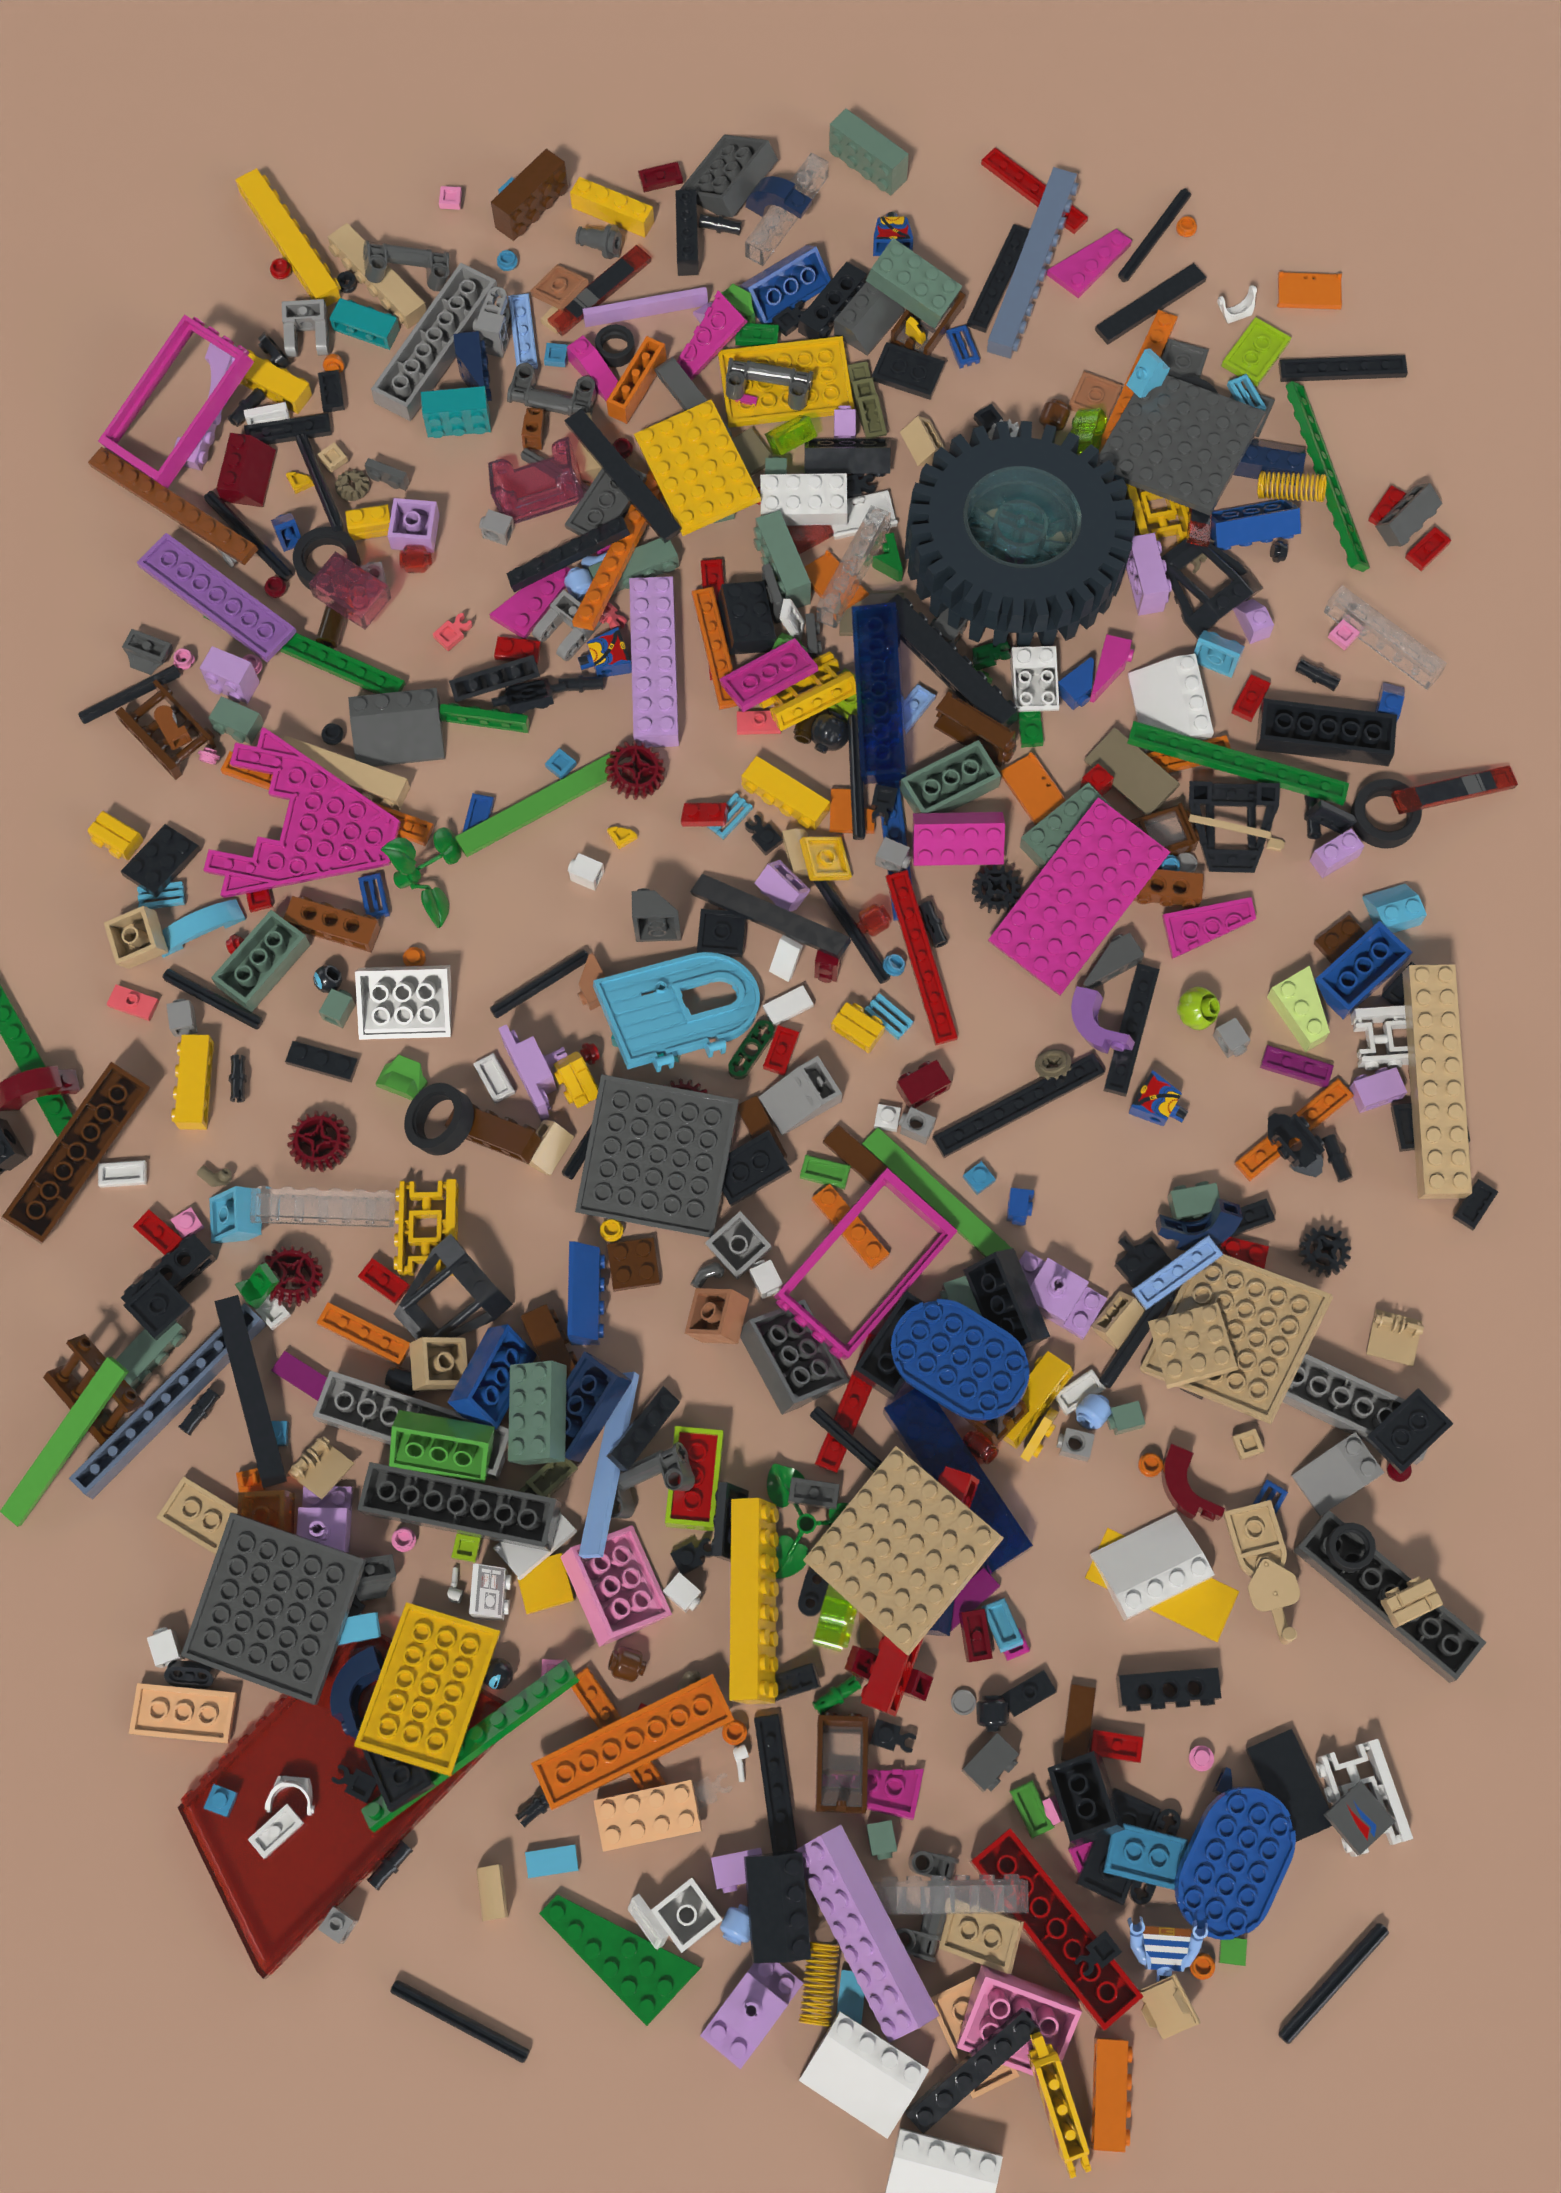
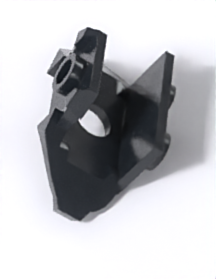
M1296 1113L1292 1117L1286 1114H1272L1268 1117V1139L1271 1145L1275 1144L1278 1147V1153L1284 1160L1287 1159L1291 1163L1289 1167L1293 1171L1316 1178L1322 1173L1323 1167L1321 1154L1325 1151L1323 1148L1325 1144L1317 1134L1313 1135L1308 1129L1310 1125L1303 1116L1298 1117ZM1290 1139H1299L1302 1142V1148L1299 1151H1292L1288 1146Z

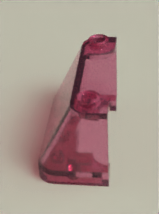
M569 437L559 439L552 444L553 457L514 469L512 464L506 459H498L488 463L490 494L499 513L513 517V522L516 524L576 505L584 497L583 488Z

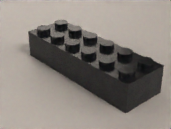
M1264 698L1259 709L1256 750L1389 766L1395 750L1397 715Z

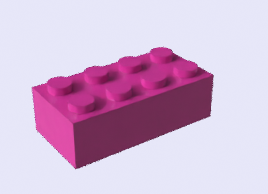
M1003 812L913 813L912 857L914 866L1004 864L1005 820Z

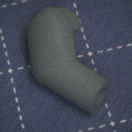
M716 1262L704 1265L698 1270L691 1285L695 1288H702L707 1278L714 1276L719 1279L724 1275L725 1270Z

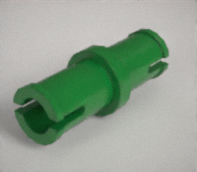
M851 1675V1677L835 1687L833 1685L830 1687V1691L816 1701H813L812 1705L815 1710H818L817 1713L819 1715H823V1713L835 1705L844 1703L845 1698L862 1687L858 1680L856 1681V1677Z

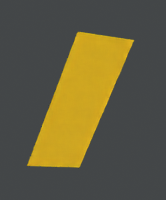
M1107 1528L1098 1550L1126 1536ZM1092 1561L1085 1578L1107 1589L1095 1563ZM1211 1578L1149 1610L1218 1642L1239 1591Z

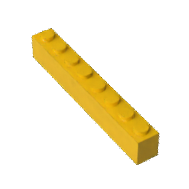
M256 168L235 179L239 193L285 261L290 264L291 270L312 300L324 299L326 307L337 302L341 298L339 290H341L340 284L336 278H331V272L326 263L322 264L320 262V255L315 248L312 249L310 247L311 244L305 233L301 234L299 231L301 229L296 219L290 218L287 206L280 203L277 191L275 189L271 190L269 187L271 185L266 175H261Z

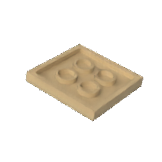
M1218 1302L1148 1321L1167 1389L1238 1370Z

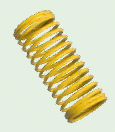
M1261 471L1258 478L1257 496L1259 499H1265L1266 497L1270 499L1272 497L1274 500L1277 497L1278 500L1282 498L1288 501L1290 499L1293 501L1295 499L1297 501L1300 499L1304 501L1306 499L1307 502L1310 499L1312 502L1316 499L1317 503H1320L1325 498L1326 475L1322 474L1320 480L1319 474L1316 475L1314 498H1312L1314 474L1311 475L1310 495L1308 498L1307 492L1310 476L1308 473L1303 498L1302 493L1305 479L1303 473L1301 476L1300 496L1298 498L1300 474L1297 473L1295 496L1293 498L1295 473L1293 472L1290 496L1288 498L1290 473H1287L1286 493L1283 497L1285 472L1282 473L1280 496H1278L1280 472L1277 473L1276 494L1274 496L1275 471L1272 473V479L1271 472H1268L1267 480L1266 472ZM1270 479H1271V494H1270V497H1269L1268 491H1269Z
M810 1942V1950L820 1952L811 1953V1957L820 1959H808L805 1961L824 1966L805 1965V1968L823 1972L805 1971L804 1973L822 1978L804 1977L803 1979L822 1984L804 1983L803 1986L821 1990L803 1989V1992L820 1996L802 1995L801 1997L819 2002L802 2001L800 2003L823 2009L801 2007L800 2010L822 2015L800 2013L799 2016L801 2017L798 2020L800 2023L831 2026V2021L824 2018L832 2017L831 2014L825 2012L832 2011V2008L826 2006L833 2005V2002L822 1999H834L833 1996L823 1993L835 1992L824 1987H835V1984L825 1981L836 1980L834 1977L826 1975H836L835 1971L827 1969H837L838 1967L827 1963L838 1962V1960L828 1957L839 1956L837 1953L829 1952L839 1951V1945Z

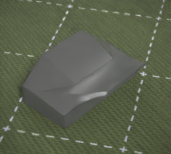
M131 629L122 646L128 655L130 667L152 675L158 666L163 665L173 648L169 642Z
M393 1554L364 1558L367 1561L355 1595L359 1601L386 1597L391 1583L396 1580Z

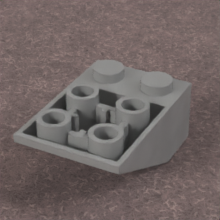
M816 1056L797 1067L758 1098L783 1136L841 1103L842 1093L819 1056Z

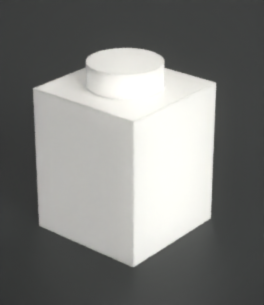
M578 853L575 860H571L568 866L572 882L594 891L605 872L603 863Z
M760 1260L749 1269L750 1277L762 1300L776 1294L783 1286L771 1260L766 1262L765 1260Z
M680 1572L663 1590V1593L685 1613L689 1609L694 1611L702 1601L699 1598L702 1595L701 1591Z
M167 1627L153 1631V1636L147 1637L156 1667L163 1668L172 1661L184 1660V1657L181 1656L182 1649L176 1631L168 1630Z

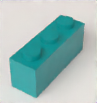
M340 298L330 316V322L334 331L388 350L391 349L400 331L398 319L394 315L376 311L369 306L359 305L352 300Z

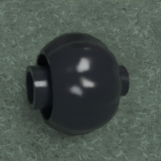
M829 711L828 714L822 713L814 719L811 726V739L817 751L826 754L827 751H836L846 745L849 730L842 715Z

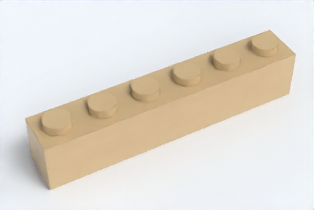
M348 223L328 236L329 250L334 257L338 256L341 259L344 267L354 273L360 284L364 283L367 286L369 293L373 297H378L384 309L390 310L398 319L399 324L403 323L409 329L419 322L427 311L425 302L388 264L384 278L380 283H372L367 280L363 259L365 240Z
M284 736L283 741L369 800L400 811L410 790L407 778L295 738Z

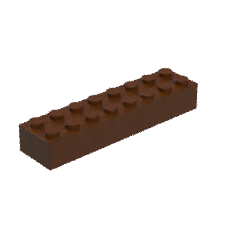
M110 1062L1 1219L42 1244L151 1087L118 1065Z

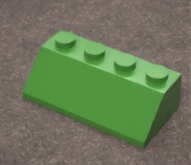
M399 1410L392 1425L389 1466L485 1483L493 1448L495 1427Z

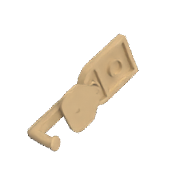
M1268 1500L1225 1511L1223 1516L1238 1565L1245 1574L1252 1577L1248 1584L1252 1605L1262 1612L1271 1610L1279 1640L1282 1644L1287 1645L1296 1639L1297 1631L1292 1627H1288L1282 1607L1295 1604L1300 1597V1589L1296 1576L1283 1568L1287 1552L1272 1501Z

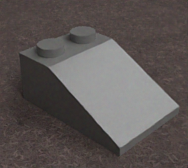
M1355 1432L1294 1473L1292 1478L1318 1515L1321 1516L1385 1472Z

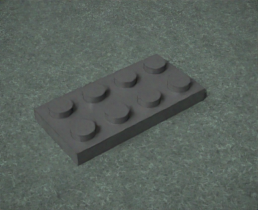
M632 468L645 483L647 480L646 474ZM601 469L566 521L565 527L575 534L582 536L613 519L623 516L631 502L606 472Z

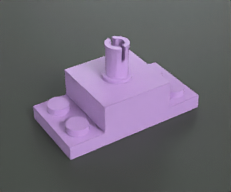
M507 1024L498 1028L503 1044L541 1121L550 1118L548 1110L551 1107L547 1094L557 1090L551 1068L554 1067L553 1064L568 1056L564 1047L544 1056L533 1036L520 1042L515 1030L510 1031Z
M1025 1250L1019 1262L1041 1315L1083 1340L1108 1298L1087 1287L1089 1281L1050 1258L1044 1261Z
M303 1486L302 1507H298L296 1535L349 1553L353 1487L334 1486L321 1500Z
M753 1963L700 2036L741 2070L804 1983L780 1963Z

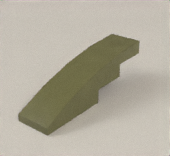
M868 362L847 365L851 390L865 438L870 439L887 435L879 397L876 394L873 378L870 375Z
M566 1458L565 1462L547 1463L526 1481L525 1486L519 1492L551 1497L578 1470V1467Z

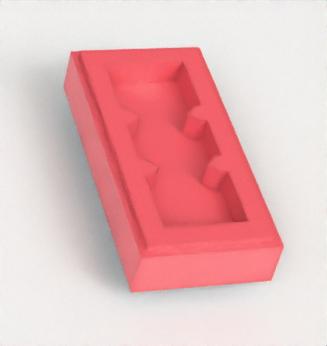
M737 711V735L781 734L776 722L772 719L770 711Z
M116 984L107 1002V1006L150 1021L159 1000Z

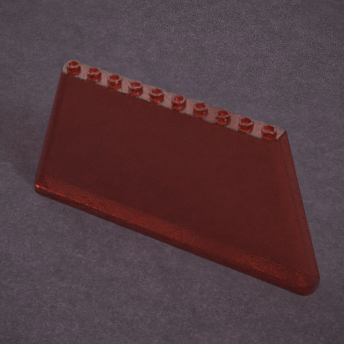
M383 1634L379 1638L337 1646L318 1704L313 1705L291 1696L287 1698L282 1697L273 1706L275 1710L268 1717L265 1715L255 1724L256 1729L250 1735L245 1734L236 1743L238 1747L231 1754L229 1752L226 1753L218 1761L219 1766L213 1772L208 1771L199 1780L201 1784L194 1791L192 1789L189 1790L181 1798L180 1801L182 1803L177 1807L256 1972L263 1979L271 1976L322 1924L332 1907H338L382 1862L383 1857L386 1858L400 1841L417 1826L494 1746L489 1747L376 1832L369 1829L361 1809L381 1795L378 1785L370 1801L365 1803L344 1792L347 1784L339 1785L331 1780L332 1777L337 1779L344 1777V1771L339 1769L338 1765L347 1766L352 1775L356 1768L371 1776L373 1774L363 1750L354 1746L356 1739L346 1735L341 1722L332 1716L330 1696L333 1683L339 1671L357 1653L373 1646L382 1653L383 1660L385 1661L392 1639ZM377 1680L369 1684L360 1696L358 1703L360 1718L365 1716ZM481 1689L467 1731L504 1705L506 1701ZM278 1776L310 1778L313 1791L312 1805H315L314 1814L311 1816L307 1815V1798L296 1787H287L281 1790L274 1798L271 1813L265 1810V1803ZM213 1784L239 1793L229 1818L204 1809ZM289 1804L304 1824L272 1854L263 1859L248 1839L280 1809Z

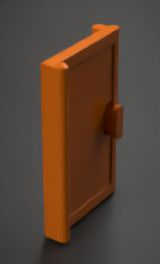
M1279 271L1277 307L1341 310L1342 273L1320 274Z
M826 550L823 556L804 567L810 579L811 588L838 617L841 616L843 611L869 596V593L829 550Z
M1032 752L1000 771L1001 777L1035 825L1066 801L1054 781Z

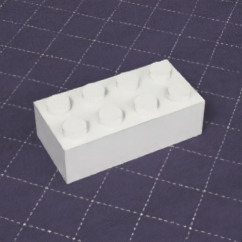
M847 473L760 475L761 516L780 510L787 526L847 525Z

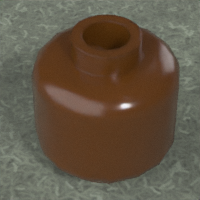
M1052 399L1050 402L1045 403L1039 417L1040 423L1044 426L1043 429H1045L1046 424L1055 426L1056 431H1062L1065 428L1070 415L1067 404L1057 399Z
M621 1646L617 1651H612L608 1670H611L614 1678L634 1682L638 1676H643L646 1669V1661H643V1655L639 1650Z

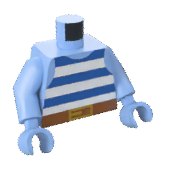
M1141 1916L1139 1917L1140 1922L1136 1925L1133 1924L1131 1917L1127 1920L1130 1928V1947L1138 1962L1144 1965L1145 1969L1157 1970L1156 1982L1172 1976V1971L1184 1972L1185 1968L1190 1967L1200 1952L1203 1938L1208 1935V1924L1205 1923L1203 1929H1197V1920H1194L1192 1923V1933L1191 1929L1145 1926Z

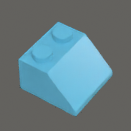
M1204 630L1197 641L1194 654H1196L1198 665L1232 678L1245 646L1240 645L1235 640L1220 637L1215 632Z
M1406 884L1362 897L1373 925L1380 921L1392 933L1419 926L1427 916L1419 895Z
M235 1186L209 1198L211 1243L247 1241L262 1235L260 1189Z

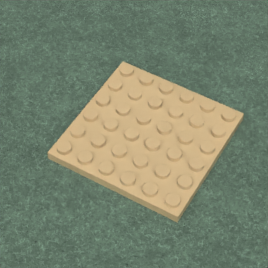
M1223 1254L1222 1257L1181 1286L1166 1316L1218 1302L1238 1370L1177 1387L1272 1424L1333 1299L1332 1294ZM1153 1341L1140 1370L1145 1374L1165 1381Z
M895 1446L803 1561L905 1654L910 1655L1004 1537L900 1448Z

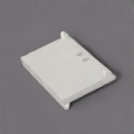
M886 490L847 499V525H831L834 539L896 527L898 521L895 518L889 491Z
M560 1513L551 1552L499 1542L493 1549L517 1575L518 1580H521L576 1534L577 1530Z

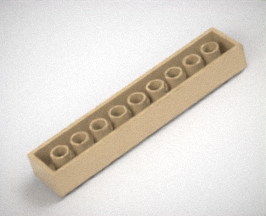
M1455 964L1409 965L1402 974L1418 1199L1466 1198L1472 1194L1456 966Z

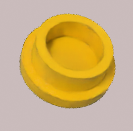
M605 1220L600 1226L601 1237L607 1242L618 1241L623 1235L622 1224L618 1220Z

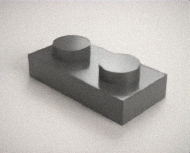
M367 459L365 468L369 478L377 482L387 483L394 489L407 490L410 483L406 472L373 459Z
M814 613L806 614L805 623L809 656L815 659L818 657V654H822L821 641H817L816 635H820L819 621H815Z
M792 1477L788 1503L836 1510L840 1484Z

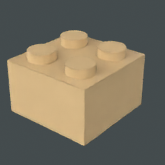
M141 906L104 922L115 962L119 966L131 969L169 952L155 910Z
M421 1337L409 1343L413 1391L454 1390L467 1367L466 1339Z

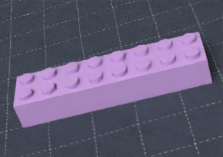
M673 576L629 578L634 741L637 742V746H641V743L645 742V748L650 746L677 747L679 746Z
M842 1825L831 1829L796 1849L795 1851L802 1852L804 1877L888 2042L890 2043L915 2031L940 2016Z

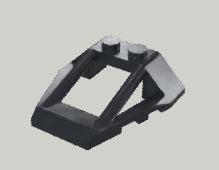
M1191 534L1161 557L1166 562V578L1171 581L1172 590L1175 595L1174 599L1182 612L1183 622L1197 639L1204 630L1209 631L1220 619L1263 589L1252 574L1238 561L1195 534ZM1202 554L1209 558L1233 581L1212 598H1209L1181 572L1183 568ZM1179 582L1203 603L1195 612H1193Z
M1189 781V808L1192 815L1202 816L1200 805L1205 806L1206 817L1215 819L1214 806L1247 807V826L1256 828V807H1266L1260 829L1270 832L1273 819L1279 808L1280 783L1224 784L1212 783L1210 781ZM1194 823L1195 829L1199 834V843L1209 872L1255 873L1266 838L1258 837L1256 843V836L1247 834L1248 850L1215 849V827L1206 825L1205 834L1204 824Z
M450 1233L431 1250L395 1310L394 1315L416 1340L421 1337L455 1338L496 1320L513 1304L494 1285ZM441 1259L446 1267L419 1288ZM453 1274L475 1300L439 1329L419 1307L417 1302ZM482 1307L486 1311L482 1315L459 1326L479 1308Z

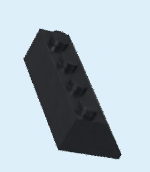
M804 438L805 474L847 473L851 475L857 474L858 477H862L864 474L883 477L885 474H890L889 438Z
M791 1850L744 1856L752 1963H787L811 1959L802 1852Z

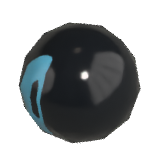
M323 965L315 971L313 976L314 985L323 993H329L331 988L338 990L342 983L341 972L335 966Z
M492 1659L484 1682L491 1689L500 1690L506 1688L513 1680V1668L505 1659Z

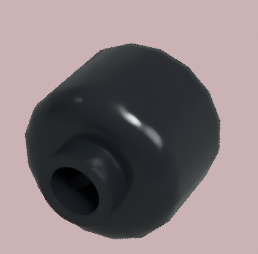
M1002 1695L982 1696V1700L976 1703L977 1724L986 1727V1732L1001 1731V1726H1006L1009 1723L1008 1702L1002 1699Z

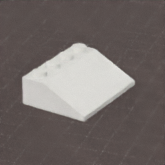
M1196 654L1175 656L1128 673L1127 676L1139 723L1202 741L1212 739L1214 731ZM1144 749L1145 754L1154 752L1151 750Z
M450 965L358 968L355 971L359 1040L451 1037Z
M1177 1512L1090 1554L1124 1621L1211 1579L1215 1575L1203 1551Z
M839 2011L799 2081L888 2139L917 2093L929 2069Z
M899 2127L885 2193H995L1003 2156L995 2152Z

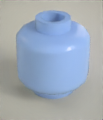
M575 567L569 570L564 579V584L571 596L578 601H582L593 578L589 570Z
M1087 1395L1076 1407L1078 1423L1089 1430L1102 1427L1111 1415L1109 1400L1103 1395Z
M739 1904L738 1908L729 1907L720 1925V1930L724 1933L722 1937L739 1946L750 1941L748 1907Z

